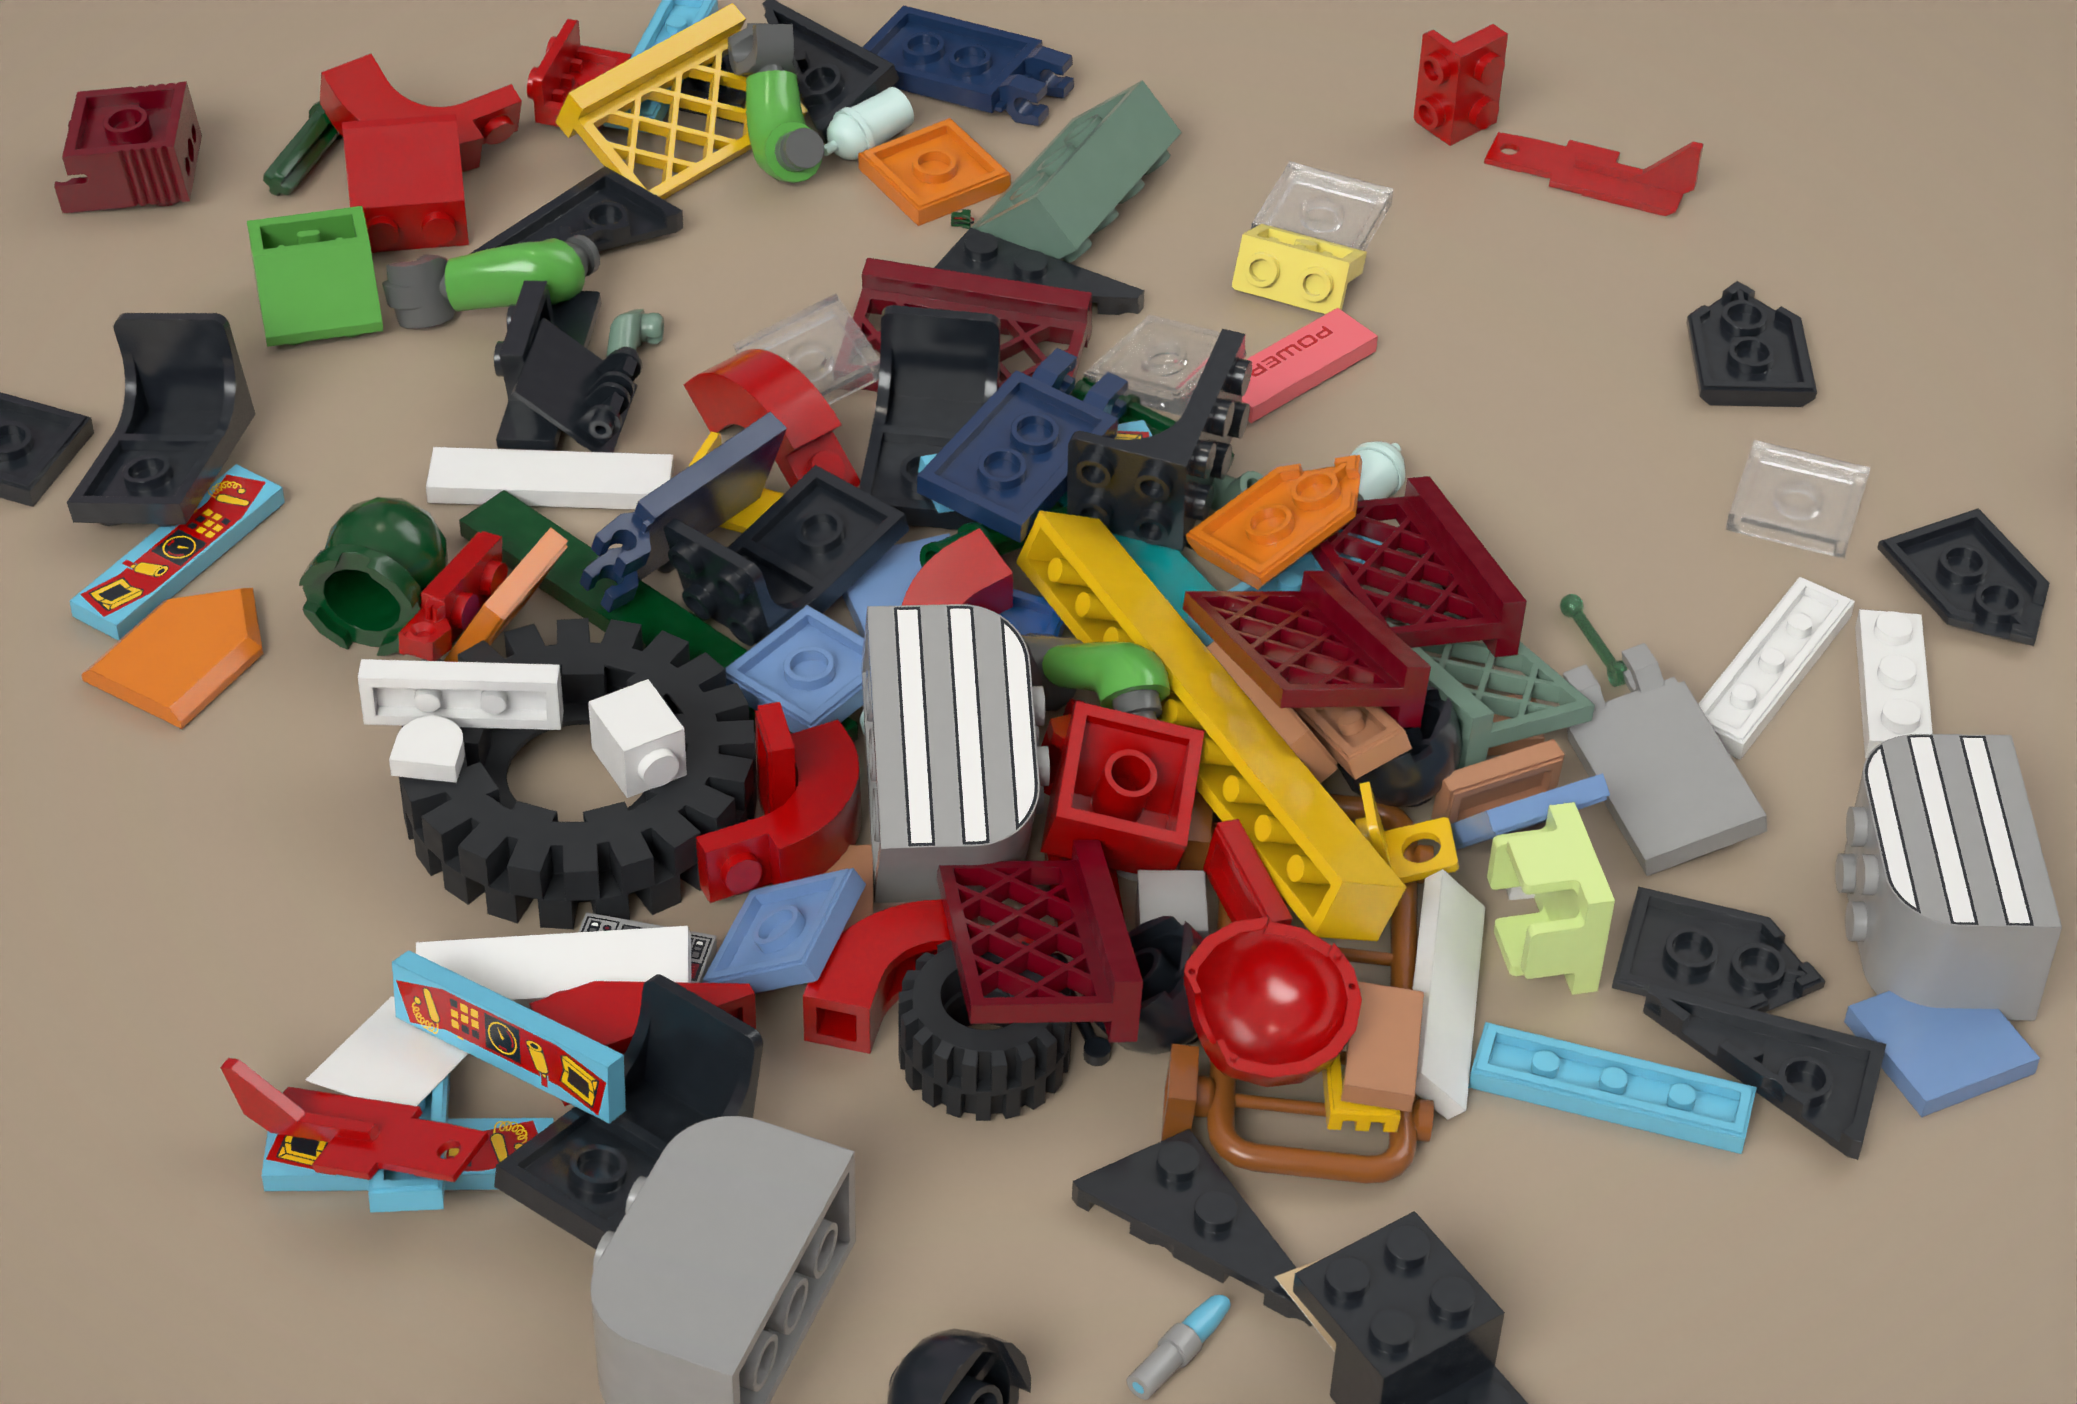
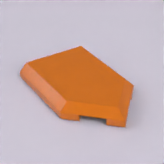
M1361 456L1335 458V466L1303 471L1301 464L1276 467L1185 534L1187 542L1200 557L1259 590L1356 517L1362 470Z
M253 587L164 600L82 673L83 681L183 729L263 655Z

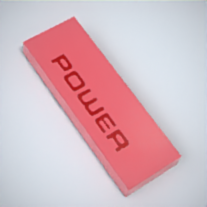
M1336 308L1249 357L1246 360L1252 361V373L1247 391L1242 396V402L1250 405L1248 421L1250 423L1255 422L1376 352L1378 336L1348 314Z

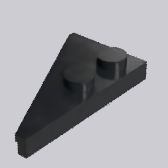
M765 0L762 3L765 10L764 16L769 24H793L794 57L798 64L797 81L799 92L824 144L828 143L827 128L837 111L844 107L855 106L892 87L900 80L895 66L891 62L776 0Z
M604 166L469 254L523 242H542L545 239L552 238L565 242L574 235L586 236L595 244L598 251L676 233L683 229V210Z
M970 228L934 267L1091 292L1092 303H1098L1097 314H1139L1144 308L1145 290Z
M1653 983L1649 984L1643 1008L1645 1015L1743 1084L1757 1087V1094L1845 1156L1859 1159L1886 1044Z
M1190 1129L1073 1180L1072 1199L1078 1207L1088 1212L1094 1204L1130 1222L1129 1234L1148 1244L1165 1247L1172 1253L1174 1258L1221 1283H1224L1231 1276L1263 1293L1264 1306L1286 1318H1296L1304 1321L1309 1327L1313 1326L1274 1277L1296 1269V1266Z

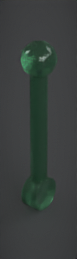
M1576 594L1564 596L1559 605L1561 613L1568 618L1574 619L1606 666L1607 676L1613 687L1625 685L1623 672L1627 671L1628 668L1623 660L1617 661L1584 614L1583 600Z

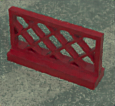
M867 258L861 274L862 291L835 371V384L842 387L873 392L878 391L880 368L870 371L853 368L855 360L875 350L880 353L881 330L877 331L868 319L870 313L882 315L883 309L890 305L988 313L997 316L1001 322V334L1010 335L1014 338L1000 345L999 380L1001 382L999 383V388L1012 375L1001 362L1022 351H1025L1036 364L1022 371V373L1032 377L1038 365L1047 358L1036 346V344L1042 341L1069 345V348L1064 351L1077 357V366L1067 375L1075 378L1083 348L1088 347L1092 333V293Z
M1430 476L1407 478L1405 496L1357 501L1356 517L1342 528L1343 531L1341 533L1336 532L1311 551V554L1324 571L1329 572L1410 648L1482 640L1494 657L1518 655L1527 601ZM1396 519L1399 526L1395 527L1380 521ZM1361 535L1382 542V545L1371 543L1359 539L1357 537ZM1401 548L1417 553L1420 558L1396 550ZM1343 553L1366 562L1362 564L1340 557V555ZM1381 566L1398 572L1405 573L1406 576L1402 577L1387 571L1380 570ZM1423 579L1439 584L1444 590L1421 583L1420 581ZM1364 585H1367L1388 592L1389 594L1388 596H1385L1363 589L1362 587ZM1407 598L1431 607L1425 609L1403 602V600ZM1447 611L1465 617V619L1459 620L1443 614ZM1389 617L1410 625L1390 627L1386 619Z
M1304 571L1301 591H1185L1183 610L1279 708L1381 707L1402 728L1421 726L1431 666L1329 572Z
M1073 840L1071 860L998 861L982 865H939L937 882L970 1024L1104 1022L1109 1043L1137 1042L1143 980L1100 840ZM979 885H980V886H983V887H985V888H987V889H985V890H983L982 892L978 893V892H976V891H974V890H972V889H969V888H967V887H965V886H979ZM1032 885H1058V886H1056L1055 888L1051 889V890L1048 891V892H1045V891H1043V890H1041V889H1039V888H1036V887H1034V886H1032ZM1010 898L1025 906L1017 910L1001 902ZM1048 915L1064 923L1055 927L1040 919ZM981 916L996 924L987 928L972 920ZM1019 933L1034 940V942L1026 946L1011 939V937ZM1059 951L1074 959L1066 964L1049 955ZM990 952L1005 960L995 964L980 956ZM1028 969L1045 978L1036 983L1019 974ZM1067 987L1085 996H1065L1058 992ZM997 988L1015 996L984 998V996Z

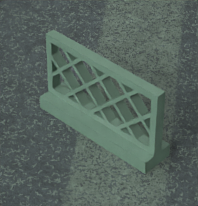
M1435 583L1430 585L1444 590L1439 584ZM1407 598L1403 600V602L1425 609L1431 607ZM1448 612L1443 614L1459 620L1465 619V617ZM1389 617L1386 619V622L1388 623V625H1389L1390 627L1399 626V625H1395V624L1391 623L1389 620L1396 621V622H1401V621H1398V620H1395V619H1392V618H1389ZM1475 641L1411 648L1431 666L1428 685L1438 689L1442 700L1446 701L1448 697L1455 709L1463 740L1459 769L1486 761L1488 748L1592 721L1595 704L1521 641L1518 655L1494 657L1484 643ZM1424 651L1442 654L1441 658L1429 656ZM1456 657L1460 659L1484 663L1486 665L1485 667H1481L1450 660V658ZM1498 666L1521 671L1526 676L1495 670L1494 667ZM1461 683L1478 686V689L1466 688ZM1489 688L1522 695L1523 697L1522 699H1517L1486 691ZM1531 698L1558 703L1560 706L1554 707L1531 702ZM1494 714L1510 717V719L1493 722Z

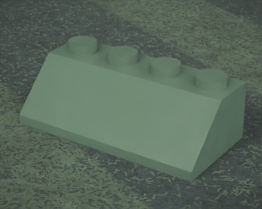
M1142 80L1073 118L971 228L992 234L995 237L1028 249L1042 252L1056 259L1062 258L1064 262L1071 263L1092 246V242L1088 238L1091 234L1101 231L1117 218L1119 213L1115 207L1131 199L1145 186L1141 179L1143 175L1152 173L1170 158L1171 155L1167 148L1182 132Z

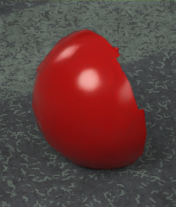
M1270 916L1234 921L1208 935L1186 961L1184 969V986L1190 1015L1200 1043L1210 1061L1225 1076L1263 1087L1299 1084L1330 1067L1354 1035L1362 1003L1355 969L1335 943L1330 945L1304 928L1269 921Z

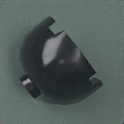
M1429 685L1427 687L1421 726L1403 728L1412 749L1356 780L1337 762V767L1353 792L1362 797L1360 783L1370 782L1376 803L1394 807H1417L1429 802L1442 788L1443 780L1449 777L1454 770L1459 769L1463 746L1460 723L1452 702L1448 697L1446 701L1442 700L1438 689Z
M1161 916L1144 922L1128 932L1143 980L1137 1042L1116 1043L1126 1050L1141 1054L1157 1055L1169 1052L1171 1044L1189 1045L1199 1040L1190 1015L1184 986V969L1186 961L1204 939L1189 923L1185 921V924L1181 925L1173 916ZM1094 1022L1107 1035L1104 1022Z
M955 1328L922 1339L901 1360L890 1378L887 1404H1018L1019 1388L1031 1393V1374L1025 1355L1013 1343L986 1333Z

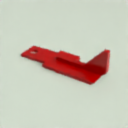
M1498 132L1484 159V164L1549 178L1550 187L1667 216L1676 212L1683 194L1695 189L1704 144L1693 141L1651 166L1640 169L1618 163L1620 158V152L1573 140H1569L1567 146L1534 138ZM1513 149L1517 153L1505 154L1501 152V150Z
M227 1058L220 1067L243 1114L258 1125L274 1134L329 1142L312 1164L317 1173L371 1180L379 1169L414 1174V1176L456 1182L489 1138L488 1133L485 1131L419 1119L422 1115L419 1106L287 1087L281 1093L239 1059ZM451 1148H461L460 1152L452 1158H440L445 1151Z

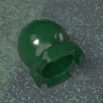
M376 497L353 504L331 527L325 549L320 550L300 578L299 586H303L307 599L302 608L304 615L320 634L339 647L348 650L352 642H356L366 646L379 647L377 656H387L399 652V632L422 609L421 592L448 565L446 538L428 511L402 498Z

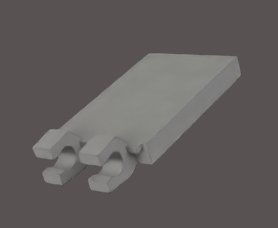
M1645 643L1621 651L1622 660L1629 669L1623 672L1624 681L1631 693L1607 702L1604 701L1600 685L1587 664L1563 673V678L1595 704L1592 721L1567 727L1568 741L1589 777L1603 773L1610 792V796H1607V800L1603 802L1646 876L1767 832L1766 813L1685 681L1678 683L1675 677L1663 680L1659 664Z

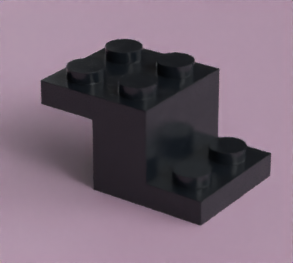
M1415 1211L1295 1273L1294 1294L1336 1342L1330 1397L1336 1404H1528L1495 1366L1505 1312Z

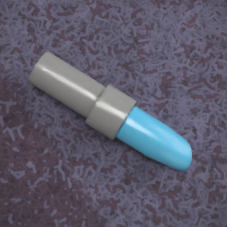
M1211 1296L1193 1310L1182 1323L1174 1324L1158 1341V1347L1127 1377V1385L1133 1394L1144 1400L1149 1399L1179 1367H1185L1201 1351L1202 1343L1216 1330L1230 1309L1231 1302L1226 1296Z

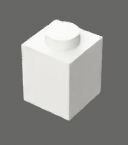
M648 679L588 702L592 750L626 798L655 787H661L670 781L687 775L684 727Z

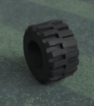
M951 940L937 945L936 955L927 952L921 955L916 960V970H907L902 980V991L899 992L898 1058L900 1069L905 1070V1081L912 1091L922 1090V1100L933 1108L942 1103L946 1105V1114L961 1118L964 1112L976 1114V1121H991V1114L1003 1113L1005 1119L1020 1116V1107L1026 1105L1034 1110L1045 1103V1092L1055 1094L1062 1085L1063 1073H1068L1071 1055L1072 1022L984 1023L1003 1028L993 1030L970 1028L968 1026L978 1024H970ZM1024 941L1022 942V944H1024V945H1026V946L1029 945L1028 943H1026V942H1024ZM990 952L980 956L995 964L1005 960ZM1028 969L1019 974L1036 983L1045 978ZM1067 987L1058 992L1065 996H1072L1070 995V988ZM997 988L984 996V998L1015 996Z

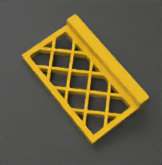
M731 3L568 93L555 123L568 138L578 134L604 166L646 189L633 173L634 163L663 169L662 183L648 191L662 199L668 198L751 150L746 106L743 109L718 102L719 85L746 91V76L735 75L734 73L721 70L722 58L728 55V37L741 31L746 18ZM691 77L710 82L708 100L680 93L682 80ZM648 99L670 105L668 123L639 116L641 103ZM801 103L803 116L805 117L808 110ZM679 107L707 114L705 132L677 125ZM716 117L744 123L743 136L736 140L714 134ZM607 122L629 128L627 146L608 142L597 127ZM638 130L666 137L665 155L637 149ZM675 140L704 146L702 160L694 163L674 158Z

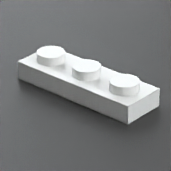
M1859 609L1855 631L1865 758H1867L1876 746L1888 739L1909 734L1933 733L1922 614Z
M361 659L358 684L364 725L404 726L408 722L420 717L440 716L452 720L459 727L561 730L564 710L560 665Z

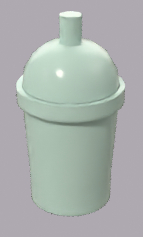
M889 87L855 106L844 107L837 111L827 128L828 143L824 145V156L834 152L845 160H857L858 153L887 142L899 132L911 126L914 122V112L907 97L899 89Z
M1382 441L1367 442L1359 445L1352 452L1351 455H1360L1362 459L1358 501L1391 497L1403 486L1405 481V464L1399 444H1389Z

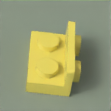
M1260 224L1242 234L1232 287L1245 293L1327 314L1336 308L1342 310L1347 285L1363 273L1367 252Z

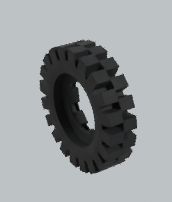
M589 618L557 620V644L546 646L535 624H530L504 632L506 658H503L484 640L458 654V662L560 665L564 710L562 727L590 725L589 701L648 679L684 727L687 775L670 781L661 787H655L643 792L628 808L624 801L584 811V822H558L557 811L517 801L507 783L508 769L516 753L527 742L550 730L460 727L463 733L465 757L457 783L399 777L408 839H414L416 856L430 876L443 871L445 890L467 905L485 892L487 914L517 924L533 899H538L540 928L573 930L579 902H591L593 914L630 920L628 894L635 892L649 912L654 915L681 903L680 879L701 891L696 837L748 821V819H754L757 803L754 720H749V704L739 685L735 683L726 686V669L706 652L690 661L689 642L663 630L643 650L642 624L613 619L610 620L601 643L590 642Z

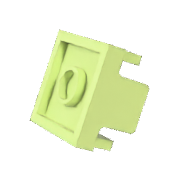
M1575 802L1549 805L1546 825L1542 829L1501 834L1493 838L1487 873L1491 889L1499 890L1521 887L1525 894H1535L1534 899L1539 909L1538 913L1496 919L1494 934L1511 975H1524L1527 979L1564 974L1572 995L1596 992L1599 987L1615 899Z

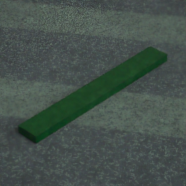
M505 490L459 519L461 536L468 541L478 532L482 531L502 536V562L511 570H514L550 528H553L568 540L566 543L568 547L538 588L581 617L589 618L590 623L606 632L611 619L642 624L643 650L663 630L689 642L690 661L706 652L721 666L726 668L748 651L643 581L638 582V588L632 601L609 613L601 605L605 590L612 585L618 584L612 579L603 578L596 583L593 589L587 591L579 583L583 570L599 556L590 546ZM749 707V720H754V733H756V710ZM847 717L841 724L852 741L855 742L858 739V723Z

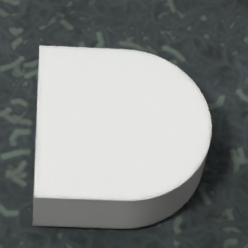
M424 716L408 722L399 731L389 758L391 776L457 783L465 757L463 733L460 727L452 720L440 716Z

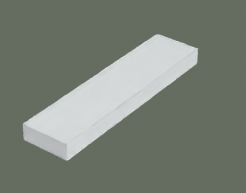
M433 447L426 483L427 502L482 505L505 490L528 506L635 509L640 499L673 478L674 461L671 454Z
M1802 577L1796 580L1698 703L1729 755L1741 760L1851 618L1854 600Z
M1442 869L1425 878L1413 982V990L1424 992L1415 1093L1424 1100H1433L1434 1109L1448 1120L1465 1112L1467 1108L1485 906Z
M688 926L416 942V954L527 1008H530L529 1003L546 998L555 992L569 990L592 981L646 982L654 975L661 974L674 982L691 983V933Z

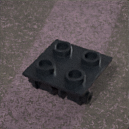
M543 318L540 321L512 395L526 404L533 412L540 414L568 434L581 446L592 452L613 453L638 386L633 381L641 373L642 361L639 358L638 352L631 347H621L602 360L547 319Z

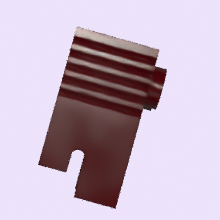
M187 81L177 84L168 83L167 85L158 84L157 86L121 87L77 92L71 120L68 123L69 129L62 159L68 176L84 174L87 177L71 178L67 182L55 181L54 188L62 213L135 207L138 204L145 206L148 203L157 206H170L179 201H190L202 133Z

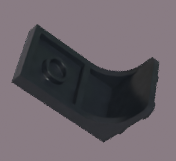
M897 305L887 306L882 311L877 400L859 489L905 513L907 523L910 526L958 530L966 523L976 522L956 511L938 513L931 499L917 493V475L919 474L920 457L938 454L999 389L1001 322L993 314Z
M122 313L113 325L122 355L125 374V396L121 417L114 433L67 501L73 523H100L105 526H115L122 523L157 524L162 527L187 524L256 414L230 324L226 317L218 313Z
M1222 328L1186 410L1181 418L1167 430L1154 436L1132 440L1114 439L1084 431H1076L1072 434L1068 443L1067 514L1100 519L1112 534L1140 540L1152 545H1159L1179 551L1184 550L1187 543L1185 534L1193 529L1196 520L1204 521L1209 515L1214 495V487L1212 486L1214 478L1223 480L1226 476L1232 454V445L1230 444L1232 438L1241 439L1248 423L1250 405L1242 402V396L1245 395L1250 382L1252 361L1244 359V333Z
M815 465L728 547L723 546L678 519H672L663 530L670 548L668 557L672 565L677 569L684 590L682 592V599L686 606L697 617L703 620L712 618L729 628L739 641L747 646H753L806 605L823 614L909 531L905 513Z
M661 974L654 975L643 984L638 1023L632 1040L624 1054L626 1111L609 1124L577 1107H573L496 1165L494 1187L587 1245L597 1249L603 1235L608 1230L616 1232L626 1215V1203L634 1182L640 1176H649L661 1153L675 1136L696 1123L724 1116L753 1118L763 1050V1039L760 1033L755 1028Z

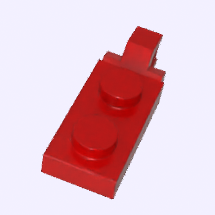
M485 531L478 532L421 592L422 609L399 632V654L404 656L409 654L426 659L427 661H437L452 649L453 641L463 630H466L484 603L508 576L507 565L502 562V536Z

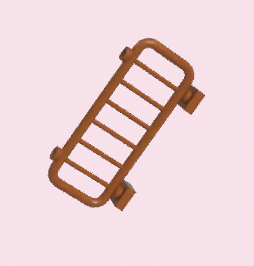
M1195 793L1187 847L1178 863V870L1204 871V862L1214 829L1218 823L1212 821V808L1200 793ZM1329 793L1352 822H1355V819L1366 817L1362 797ZM1376 803L1385 830L1414 824L1399 807ZM1417 840L1405 849L1403 856L1411 862H1426L1434 858L1433 845H1418ZM1425 879L1405 883L1406 889L1391 915V953L1338 947L1349 962L1390 966L1391 987L1413 990L1417 954L1418 884H1424ZM1219 898L1217 931L1232 923ZM1171 1044L1164 1086L1161 1141L1187 1129L1191 1130L1194 1117L1207 1118V1130L1211 1145L1221 1158L1235 1167L1253 1172L1364 1184L1384 1183L1401 1176L1413 1162L1417 1141H1430L1433 1127L1434 1102L1433 1100H1417L1416 1093L1411 1112L1400 1110L1401 1117L1397 1133L1389 1132L1388 1149L1379 1155H1359L1258 1144L1246 1141L1235 1130L1236 1107L1326 1117L1325 1103L1236 1093L1237 1079L1225 1076L1211 1061L1209 1076L1198 1075L1199 1046ZM1341 1051L1340 1053L1341 1065H1345L1346 1051Z

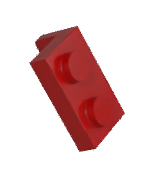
M567 19L557 37L552 36L549 39L546 54L540 65L533 67L528 76L527 96L534 102L535 123L559 127L555 121L568 93L626 62L631 58L632 54L581 45L579 21Z
M1491 24L1455 43L1435 30L1424 33L1422 36L1414 108L1415 122L1449 146L1497 123L1508 33Z

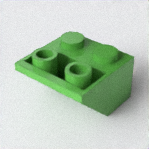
M362 206L247 221L254 275L267 347L284 344L296 345L306 341L343 336L355 337L365 333L383 331L370 240Z

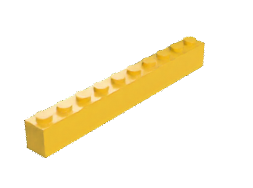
M1040 510L1016 560L1018 566L1078 640H1081L1083 643L1131 642L1154 652L1162 660L1168 673L1170 695L1161 701L1163 712L1156 719L1205 731L1196 784L1197 791L1222 822L1234 819L1240 820L1279 894L1306 928L1319 938L1377 942L1406 889L1405 884L1103 522L1097 518Z

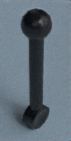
M1060 953L1049 955L1066 964L1068 963V959ZM1070 989V995L1078 996L1076 991ZM1075 1022L1085 1041L1083 1047L1084 1060L1092 1066L1105 1065L1111 1055L1109 1041L1096 1035L1091 1022Z

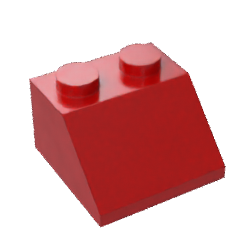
M456 114L342 122L350 207H363L371 253L469 245Z
M1076 701L1050 794L1040 852L1071 859L1073 840H1100L1108 868L1138 874V870H1175L1187 847L1205 731Z

